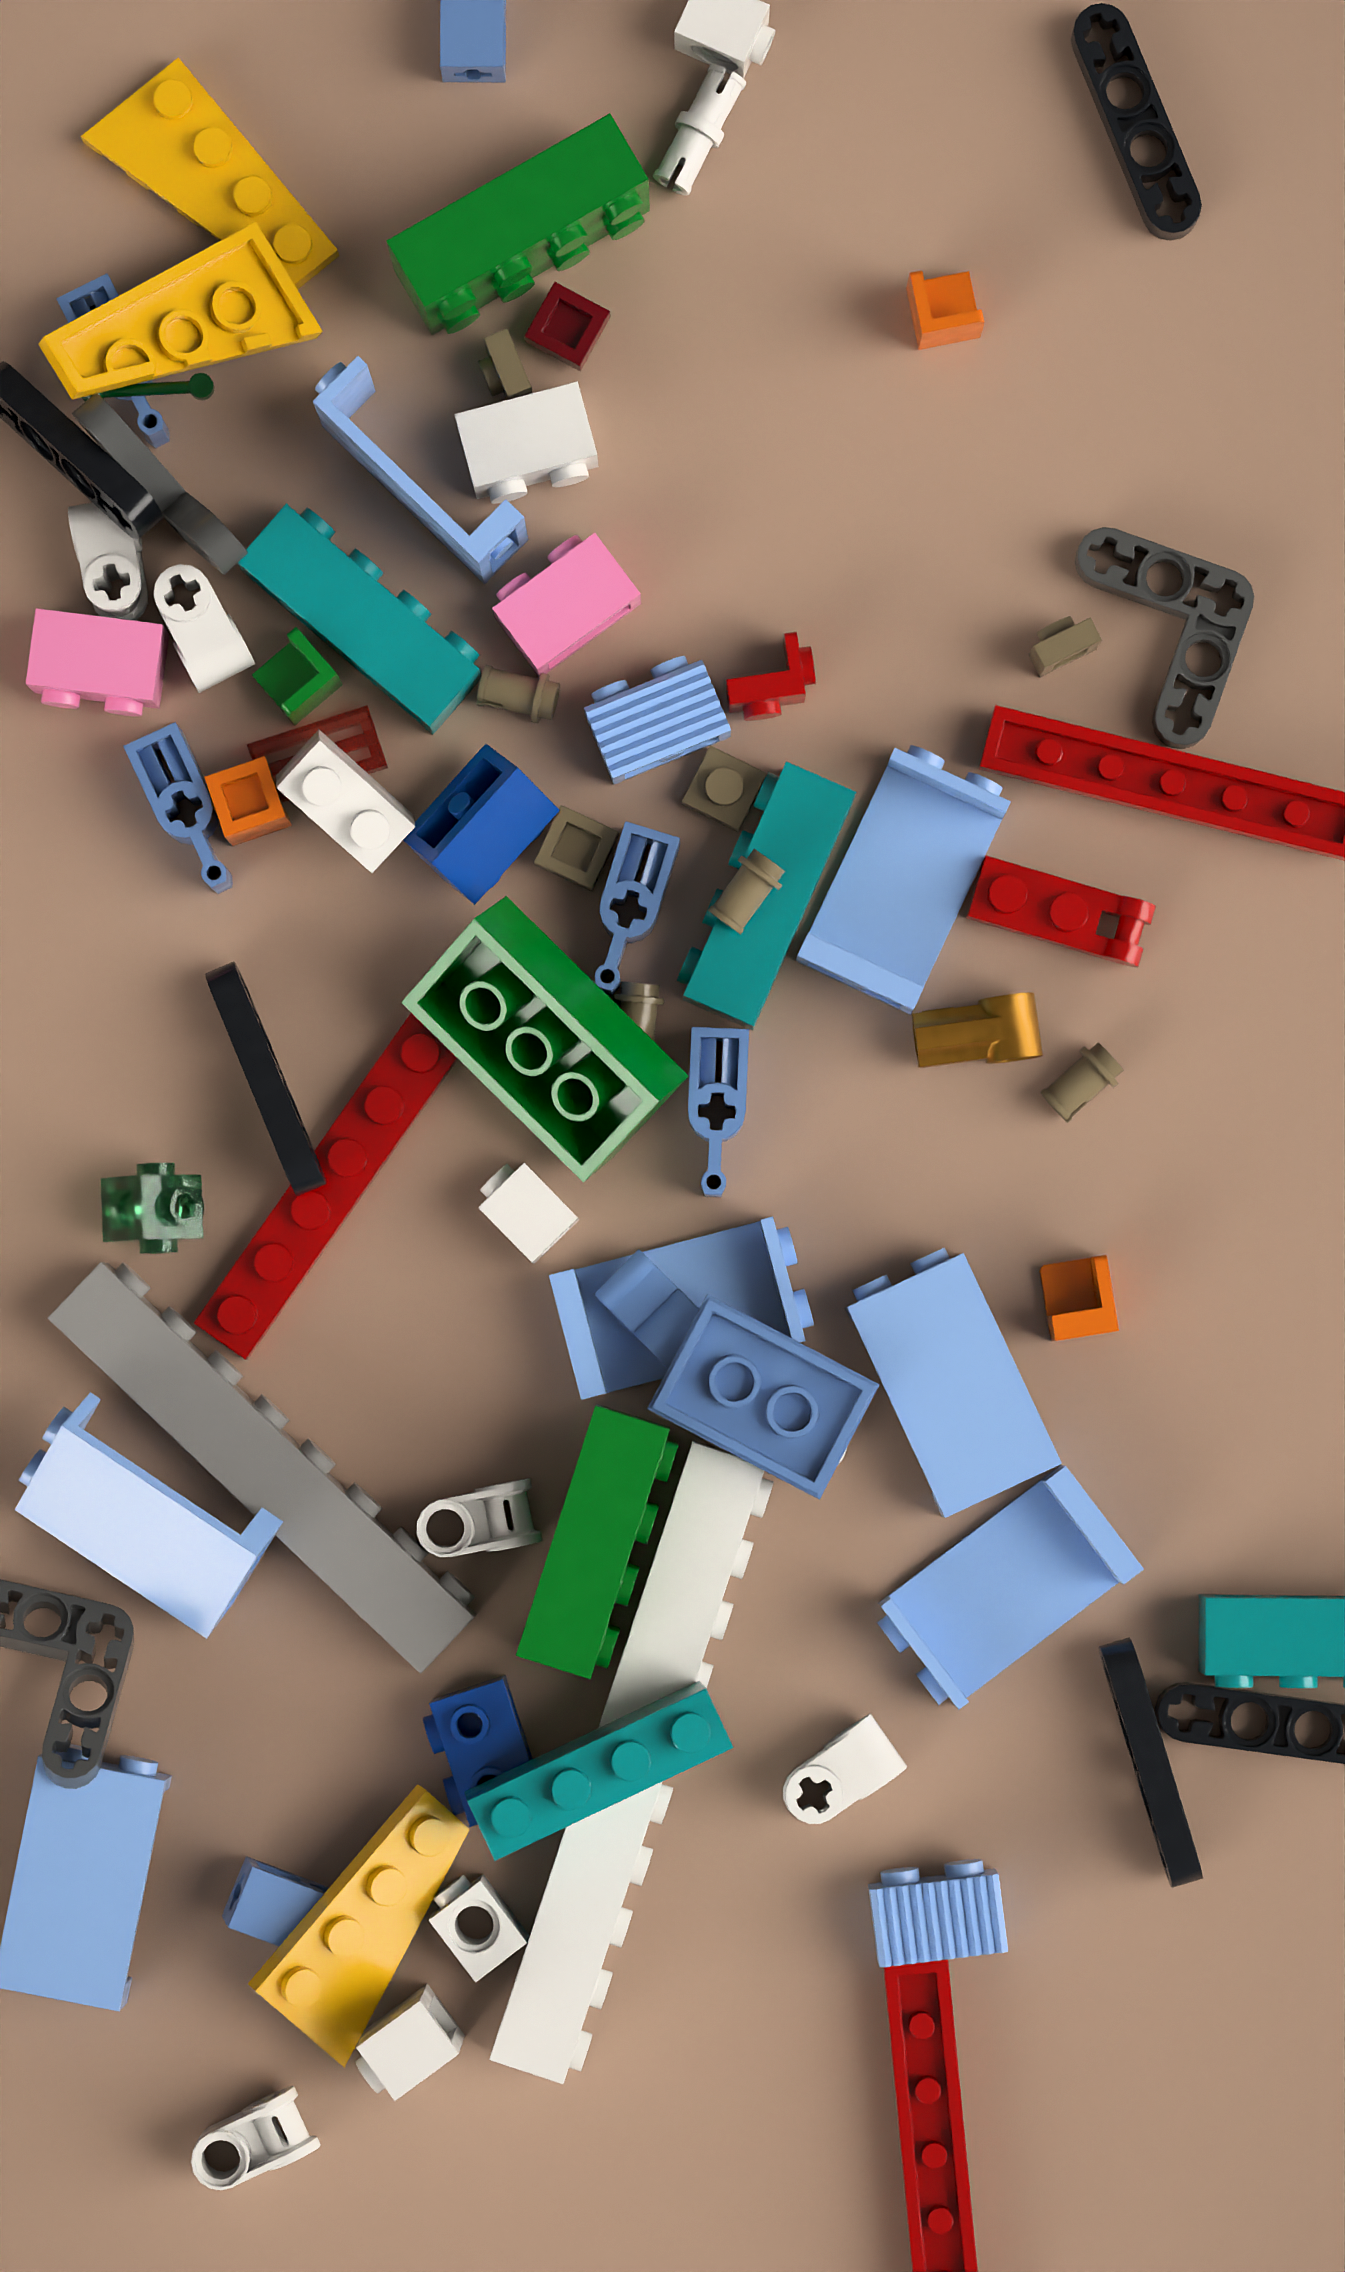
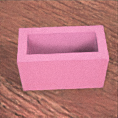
M593 533L584 541L578 535L567 539L548 555L547 558L551 562L550 566L532 579L527 573L517 576L496 594L501 601L492 608L496 621L539 678L542 673L547 674L641 604V593L596 533Z
M36 608L26 685L34 693L42 694L41 703L45 705L77 709L79 708L80 699L105 702L104 711L124 716H142L143 707L160 709L169 633L163 624Z

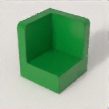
M294 627L286 634L290 642L252 674L256 682L294 726L343 685L338 674L297 627Z

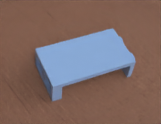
M357 356L347 367L342 362L337 363L321 378L315 387V391L319 395L313 400V404L322 427L485 585L529 540L524 516L505 499L469 536L349 419L376 392L368 365Z
M910 745L907 753L894 748L883 776L796 958V962L910 1015L917 1004L936 959L1011 801L999 796L1003 789L999 784L972 772H968L965 780L942 770L945 761L941 757L914 745Z
M773 1216L761 1219L755 1223L643 1252L698 1308H700L708 1294L798 1342L806 1341L803 1328L814 1326L805 1289L792 1291L786 1267L798 1264L789 1228L776 1229ZM632 1255L549 1275L581 1400L663 1379L668 1369L594 1295Z
M944 1247L910 1263L915 1275L892 1286L886 1274L852 1290L857 1302L845 1307V1310L855 1324L932 1490L931 1494L940 1514L946 1518L1062 1464L964 1253L950 1259Z
M90 1392L74 1412L63 1407L48 1426L42 1439L51 1445L47 1452L40 1449L23 1471L19 1481L26 1485L27 1488L15 1511L207 1639L234 1604L283 1521L264 1508H261L240 1535L84 1430L101 1400Z
M1059 1465L881 1600L878 1604L887 1615L878 1621L877 1624L899 1653L909 1646L912 1647L926 1666L916 1675L938 1705L950 1698L959 1710L969 1703L966 1699L1116 1584L1121 1583L1124 1585L1143 1571L1144 1568L1065 1465Z
M70 1744L67 1752L56 1751L55 1753L61 1756L62 1767L65 1769H73L77 1760L88 1761L89 1759L82 1756V1747ZM42 1754L38 1756L0 1945L1 1989L119 2012L127 2004L132 1977H128L158 1819L163 1794L170 1788L172 1775L157 1772V1761L121 1755L119 1765L102 1762L96 1778L88 1785L77 1789H68L54 1784L47 1777L43 1767Z

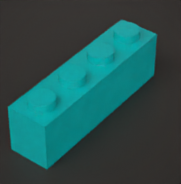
M286 503L246 549L248 554L237 563L241 571L434 735L479 683L481 671L474 662L480 655L455 632L450 631L443 638L430 627L426 621L432 614L407 591L403 589L395 597L382 586L378 580L384 573L362 552L355 548L347 556L333 544L330 539L336 532L314 511L307 507L299 515Z
M787 761L780 776L768 772L753 806L764 811L754 834L745 830L741 832L728 865L739 870L743 865L738 861L740 856L742 855L747 859L753 849H756L785 871L778 881L783 886L780 890L773 887L745 925L741 935L708 911L710 906L714 905L723 892L719 888L716 889L702 922L713 927L703 951L693 946L690 948L677 978V982L687 985L683 994V1001L753 1031L854 802L856 791Z
M1199 1594L1198 1671L1204 1675H1215V1687L1250 1688L1253 1687V1676H1279V1687L1318 1688V1676L1343 1677V1688H1345V1596Z
M697 1681L464 1791L493 1859L496 1861L734 1747L706 1687L700 1681Z

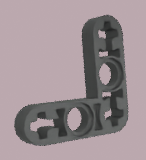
M97 392L72 413L96 443L149 492L159 506L163 518L183 540L223 575L248 554L247 550L209 509L184 490Z
M1102 527L1094 529L1083 538L1076 551L1075 565L1077 573L1085 583L1094 588L1186 620L1153 712L1152 724L1156 736L1167 746L1176 749L1193 747L1205 737L1213 722L1253 608L1254 593L1252 585L1245 576L1226 567L1115 528ZM1104 542L1110 543L1115 546L1113 556L1130 564L1134 559V551L1145 554V558L1136 571L1134 586L1123 582L1130 570L1111 565L1106 574L1095 571L1096 560L1087 556L1088 549L1099 551ZM1160 562L1174 565L1182 577L1180 590L1170 596H1160L1152 592L1146 580L1147 571L1151 566ZM1194 572L1206 577L1201 583L1200 589L1218 593L1223 585H1229L1234 588L1232 598L1241 603L1240 609L1230 608L1225 616H1220L1214 613L1216 602L1201 595H1197L1195 598L1194 608L1183 604V601L1193 587ZM1200 642L1209 643L1217 649L1220 654L1221 664L1215 674L1201 677L1189 670L1185 656L1186 651L1193 644ZM1176 678L1192 689L1211 690L1212 692L1209 700L1201 694L1196 696L1191 709V717L1199 721L1198 728L1188 727L1183 735H1177L1172 732L1174 721L1165 717L1166 710L1176 711L1187 690L1173 687Z
M0 1579V1612L9 1614V1602L18 1603L13 1615L14 1629H5V1615L0 1614V1647L66 1661L43 1742L42 1760L46 1775L54 1784L63 1788L77 1789L88 1785L96 1778L101 1768L133 1652L134 1627L132 1621L123 1609L111 1604ZM48 1608L60 1616L61 1624L52 1635L36 1637L25 1629L24 1621L27 1615L33 1610ZM107 1624L115 1626V1637L121 1639V1641L110 1640L104 1656V1667L93 1664L96 1654L95 1637L89 1633H100L103 1625ZM81 1660L85 1662L83 1664H78ZM114 1668H115V1671H114V1672H111V1671L108 1670V1669H114ZM94 1681L105 1688L107 1698L98 1709L83 1711L71 1703L70 1694L73 1688L79 1683ZM67 1720L70 1723L62 1724V1721ZM73 1724L84 1728L81 1738L82 1756L89 1759L88 1761L77 1760L73 1769H65L62 1767L61 1756L55 1753L56 1751L67 1752L73 1736ZM93 1728H99V1730H98L97 1732H94V1731L91 1730V1729H93Z

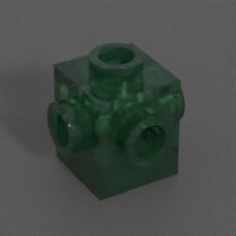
M166 1162L136 1164L137 1175L101 1178L103 1243L139 1242V1254L178 1253L179 1240L204 1239V1201L202 1198L201 1175H175V1163Z

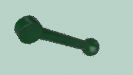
M197 373L189 381L137 383L98 394L103 399L191 394L195 399L203 401L213 395L215 386L209 375ZM92 395L85 396V397H81V398H82V399L84 400V402H85V401H86L89 397H91Z

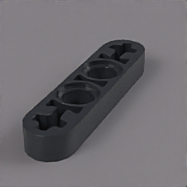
M1105 3L1090 5L1079 14L1075 21L1071 37L1073 52L1145 226L1150 233L1159 239L1169 241L1181 239L1192 231L1199 219L1202 207L1199 191L1128 19L1121 10L1113 5ZM1099 22L1103 30L1113 28L1116 33L1112 35L1109 44L1113 59L1116 62L1126 55L1129 61L1114 63L1102 73H1097L1096 68L1104 67L1106 56L1098 41L1087 43L1085 40L1090 34L1091 23ZM1122 77L1135 81L1142 92V99L1139 104L1129 109L1117 108L1111 104L1106 92L1110 82ZM1143 135L1155 136L1165 146V159L1157 166H1141L1131 156L1130 146L1133 140ZM1171 170L1175 171L1177 177H1169L1166 187L1174 203L1185 201L1187 207L1181 214V222L1174 223L1169 215L1158 216L1156 211L1160 209L1163 202V195L1159 185L1155 183L1147 190L1143 183L1158 181Z
M4 361L0 363V418L131 538L138 540L163 519V514L153 497L130 473L16 369Z
M233 961L205 973L216 1006L296 1196H300L326 1185L327 1181L238 966Z
M1129 1637L1099 1646L1104 1672L1171 1888L1203 1879L1196 1848L1132 1640Z
M1184 1682L1175 1683L1165 1688L1159 1695L1155 1705V1715L1160 1728L1171 1738L1181 1742L1345 1764V1753L1336 1752L1343 1737V1723L1341 1720V1715L1345 1714V1704ZM1183 1694H1191L1193 1705L1200 1709L1215 1711L1213 1698H1225L1218 1715L1221 1735H1209L1214 1723L1207 1720L1193 1719L1188 1724V1730L1178 1729V1720L1168 1715L1169 1706L1180 1704ZM1253 1702L1263 1708L1267 1723L1264 1731L1259 1736L1253 1739H1243L1234 1733L1231 1727V1717L1233 1711L1239 1705ZM1309 1711H1318L1325 1715L1330 1723L1328 1739L1318 1747L1308 1748L1302 1746L1295 1736L1296 1722L1302 1714Z

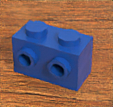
M485 744L415 821V828L403 841L444 881L475 905L500 880L502 874L527 846L541 835L545 826L560 810L517 766L488 744Z
M506 1675L432 1699L429 1703L432 1715L423 1717L425 1731L433 1753L437 1754L445 1751L453 1775L443 1779L451 1810L455 1816L465 1813L469 1827L478 1824L469 1807L464 1791L533 1759Z

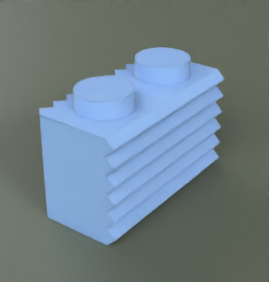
M685 656L676 657L652 668L650 672L653 680L631 689L627 680H621L604 686L591 694L594 704L584 707V713L613 785L731 737V728L702 660L688 664Z
M967 1859L945 1863L944 1875L920 1877L918 1867H902L881 1871V1882L868 1884L879 1967L1008 1952L1000 1881L997 1870L995 1868L984 1870L982 1859Z

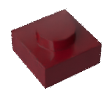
M554 281L524 336L525 342L581 372L611 317L610 311Z

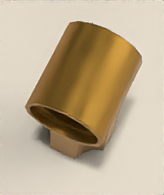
M1033 992L989 997L978 1000V1005L926 1010L912 1013L911 1015L918 1068L986 1060V1064H997L1043 1056L1035 994Z

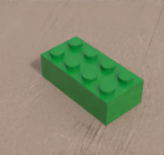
M609 113L386 240L394 271L431 335L444 328L447 334H453L476 321L480 316L477 309L500 297L501 301L506 303L528 292L535 285L533 278L549 268L555 266L557 271H564L578 264L589 255L588 246L605 236L610 235L612 240H618L638 229L645 222L642 215L650 211L649 179L612 115Z
M507 896L475 917L401 1002L583 1183L610 1161L689 1077Z
M599 1404L595 1405L516 1656L590 1680L595 1665L608 1669L620 1631L619 1627L608 1624L615 1603L628 1606L640 1566L628 1563L634 1541L644 1544L648 1543L659 1505L647 1501L654 1478L667 1482L678 1449V1443L667 1440L670 1427Z

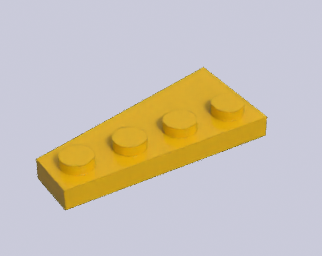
M179 57L80 136L84 144L99 155H104L123 169L137 183L147 190L153 191L176 208L178 213L197 227H202L219 241L257 222L297 290L340 256L338 249Z
M254 222L47 334L38 345L73 400L93 395L96 392L101 393L317 339L323 331L257 222Z
M417 1784L248 1982V1985L345 2068L470 1829L426 1789Z

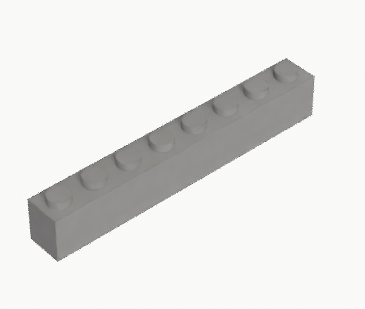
M100 1262L56 1308L48 1319L252 1514L256 1516L259 1510L264 1508L282 1520L283 1523L276 1536L421 1674L477 1615L468 1606L475 1596L449 1571L439 1578L422 1562L429 1552L403 1527H400L394 1534L375 1517L382 1510V1507L358 1484L354 1482L346 1490L329 1473L336 1464L320 1447L309 1438L300 1446L282 1428L290 1420L268 1398L261 1394L254 1402L236 1384L243 1375L223 1355L215 1350L207 1357L190 1341L197 1331L170 1306L163 1313L158 1311L144 1297L151 1289L150 1286L124 1262L116 1270L109 1263Z

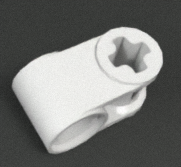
M92 502L68 507L72 540L77 559L80 563L83 588L87 598L92 602L96 613L101 617L136 621L144 613L148 604V589L141 556L143 549L142 538L138 540L131 538ZM122 580L125 586L120 590L121 598L110 600L107 594L112 590L111 582Z
M179 564L167 568L159 575L154 586L155 602L175 641L173 645L198 693L255 664L230 614L226 615L208 579L200 570L191 565ZM181 583L189 591L199 588L201 591L193 596L196 606L189 611H184L180 604H174L169 607L168 603L175 599L172 588Z
M531 1478L474 1489L472 1493L441 1498L429 1503L421 1511L417 1521V1536L421 1545L429 1553L438 1557H453L483 1550L493 1552L542 1542L541 1531L534 1530L527 1491L532 1488ZM504 1500L509 1501L514 1525L512 1530H509L507 1527L503 1506ZM441 1509H450L456 1512L464 1522V1533L461 1539L450 1546H441L434 1543L427 1533L429 1517Z
M870 1713L842 1731L823 1746L824 1749L795 1768L787 1776L784 1783L783 1800L787 1809L798 1820L808 1824H821L832 1819L858 1799H864L903 1772L907 1765ZM806 1777H809L816 1784L826 1780L830 1787L822 1794L827 1804L818 1811L810 1804L800 1808L796 1802L803 1794L799 1783Z
M289 2086L269 2094L250 2104L241 2112L211 2125L202 2132L193 2149L191 2160L193 2173L200 2183L215 2190L233 2188L268 2170L271 2171L286 2166L321 2146L317 2136H309L294 2103L295 2098L298 2096L294 2086ZM275 2116L278 2118L282 2126V2129L287 2137V2140L284 2138L280 2130V2127L275 2119ZM215 2141H228L239 2151L240 2162L232 2170L225 2172L217 2171L207 2163L204 2154L205 2148Z

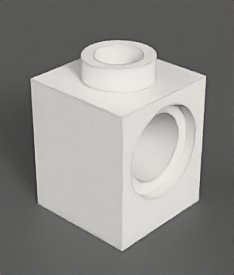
M688 0L674 31V50L709 65L713 63L727 68V73L732 74L734 71L744 79L751 62L762 65L772 44L776 30L768 27L770 5L760 0Z
M525 1163L516 1171L508 1164L504 1165L480 1189L487 1199L478 1208L533 1264L579 1221V1218Z
M484 1874L472 1883L462 1875L434 1897V1901L439 1908L432 1912L429 1922L475 1983L528 1942V1932ZM478 1906L488 1911L494 1924L492 1932L480 1939H473L463 1934L457 1920L458 1914L463 1909Z

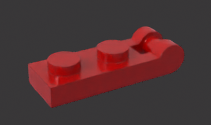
M986 855L967 919L1137 968L1139 967L1144 950L1138 946L1144 925H1151L1156 905L1141 899L1118 895ZM1101 913L1120 918L1114 939L1096 934Z

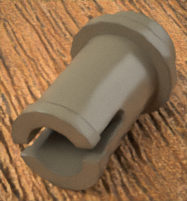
M485 665L479 683L477 705H487L531 715V722L539 723L541 718L552 720L559 698L560 683L549 681V674L542 673L540 678H535Z
M753 849L747 859L742 855L740 856L738 861L743 865L714 905H711L708 909L710 913L740 935L744 931L745 925L773 887L780 890L783 886L778 881L785 871L756 849Z
M622 982L621 994H615L614 1000L620 1001V1008L654 1041L657 1005H664V998H659L660 985Z
M1096 1043L1090 1050L1085 1046L1082 1047L1079 1051L1083 1056L1048 1088H1044L1040 1092L1051 1107L1067 1123L1108 1084L1113 1088L1117 1086L1118 1082L1115 1078L1124 1071L1100 1043Z

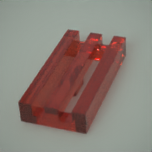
M368 705L247 744L250 756L254 760L306 743L318 729L328 736L361 725L363 733L334 743L346 754L368 747L371 757L356 762L368 774L388 768ZM294 756L269 763L273 777H276ZM278 790L282 803L290 800Z

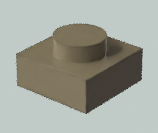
M508 329L485 337L484 343L488 357L479 360L478 363L492 397L504 393L506 400L532 394L531 384Z
M1068 616L1037 632L1041 642L1033 645L1029 657L1039 677H1042L1097 650L1102 639L1091 617L1075 625L1071 616Z
M710 745L682 800V805L739 832L767 773Z
M561 805L560 811L554 818L534 864L589 891H593L619 836V832Z

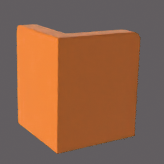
M922 270L909 273L906 292L918 350L981 337L985 322L982 310H977L969 271L924 280Z
M265 756L204 777L224 837L232 846L292 826L288 813L283 807Z
M1107 1255L1047 1264L1040 1267L1039 1273L1050 1341L1119 1331Z

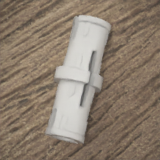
M710 64L707 70L708 73L689 111L680 112L675 122L678 132L658 169L653 174V178L667 188L676 168L679 165L683 166L672 191L686 196L690 194L691 186L710 148L719 147L724 137L721 127L740 92L746 86V81L733 71L722 93L718 94L716 91L727 70L724 66Z

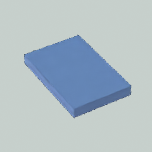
M707 1294L647 1409L820 1500L880 1384Z

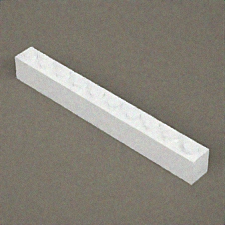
M692 1441L598 1728L697 1681H700L707 1688L714 1665L702 1660L710 1637L721 1641L723 1639L734 1604L722 1599L730 1576L739 1579L743 1578L754 1543L742 1538L750 1514L760 1518L763 1517L774 1481L762 1478L764 1470L734 1454ZM660 1782L565 1827L489 2060L560 2084H564L569 2068L581 2071L593 2035L581 2029L589 2006L600 2010L602 2008L613 1972L601 1968L609 1944L622 1947L633 1913L632 1910L623 1908L622 1904L629 1883L642 1886L653 1849L642 1846L650 1821L662 1825L673 1787Z

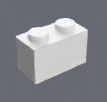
M578 381L454 414L477 499L489 496L491 503L494 504L502 503L505 499L512 501L528 493L526 486L551 480L552 487L576 484L589 477L587 470L599 467L597 451Z
M319 729L276 775V788L371 873L379 867L415 828L413 814Z
M427 1983L364 2030L356 2047L362 2057L356 2060L355 2063L364 2079L376 2093H380L386 2088L393 2100L396 2101L456 2057L460 2052L465 2035Z

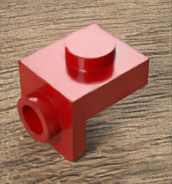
M797 631L784 633L783 636L787 671L726 679L729 713L743 711V717L746 721L763 720L782 715L781 706L804 703L806 696L805 685L816 684L811 646L799 648Z

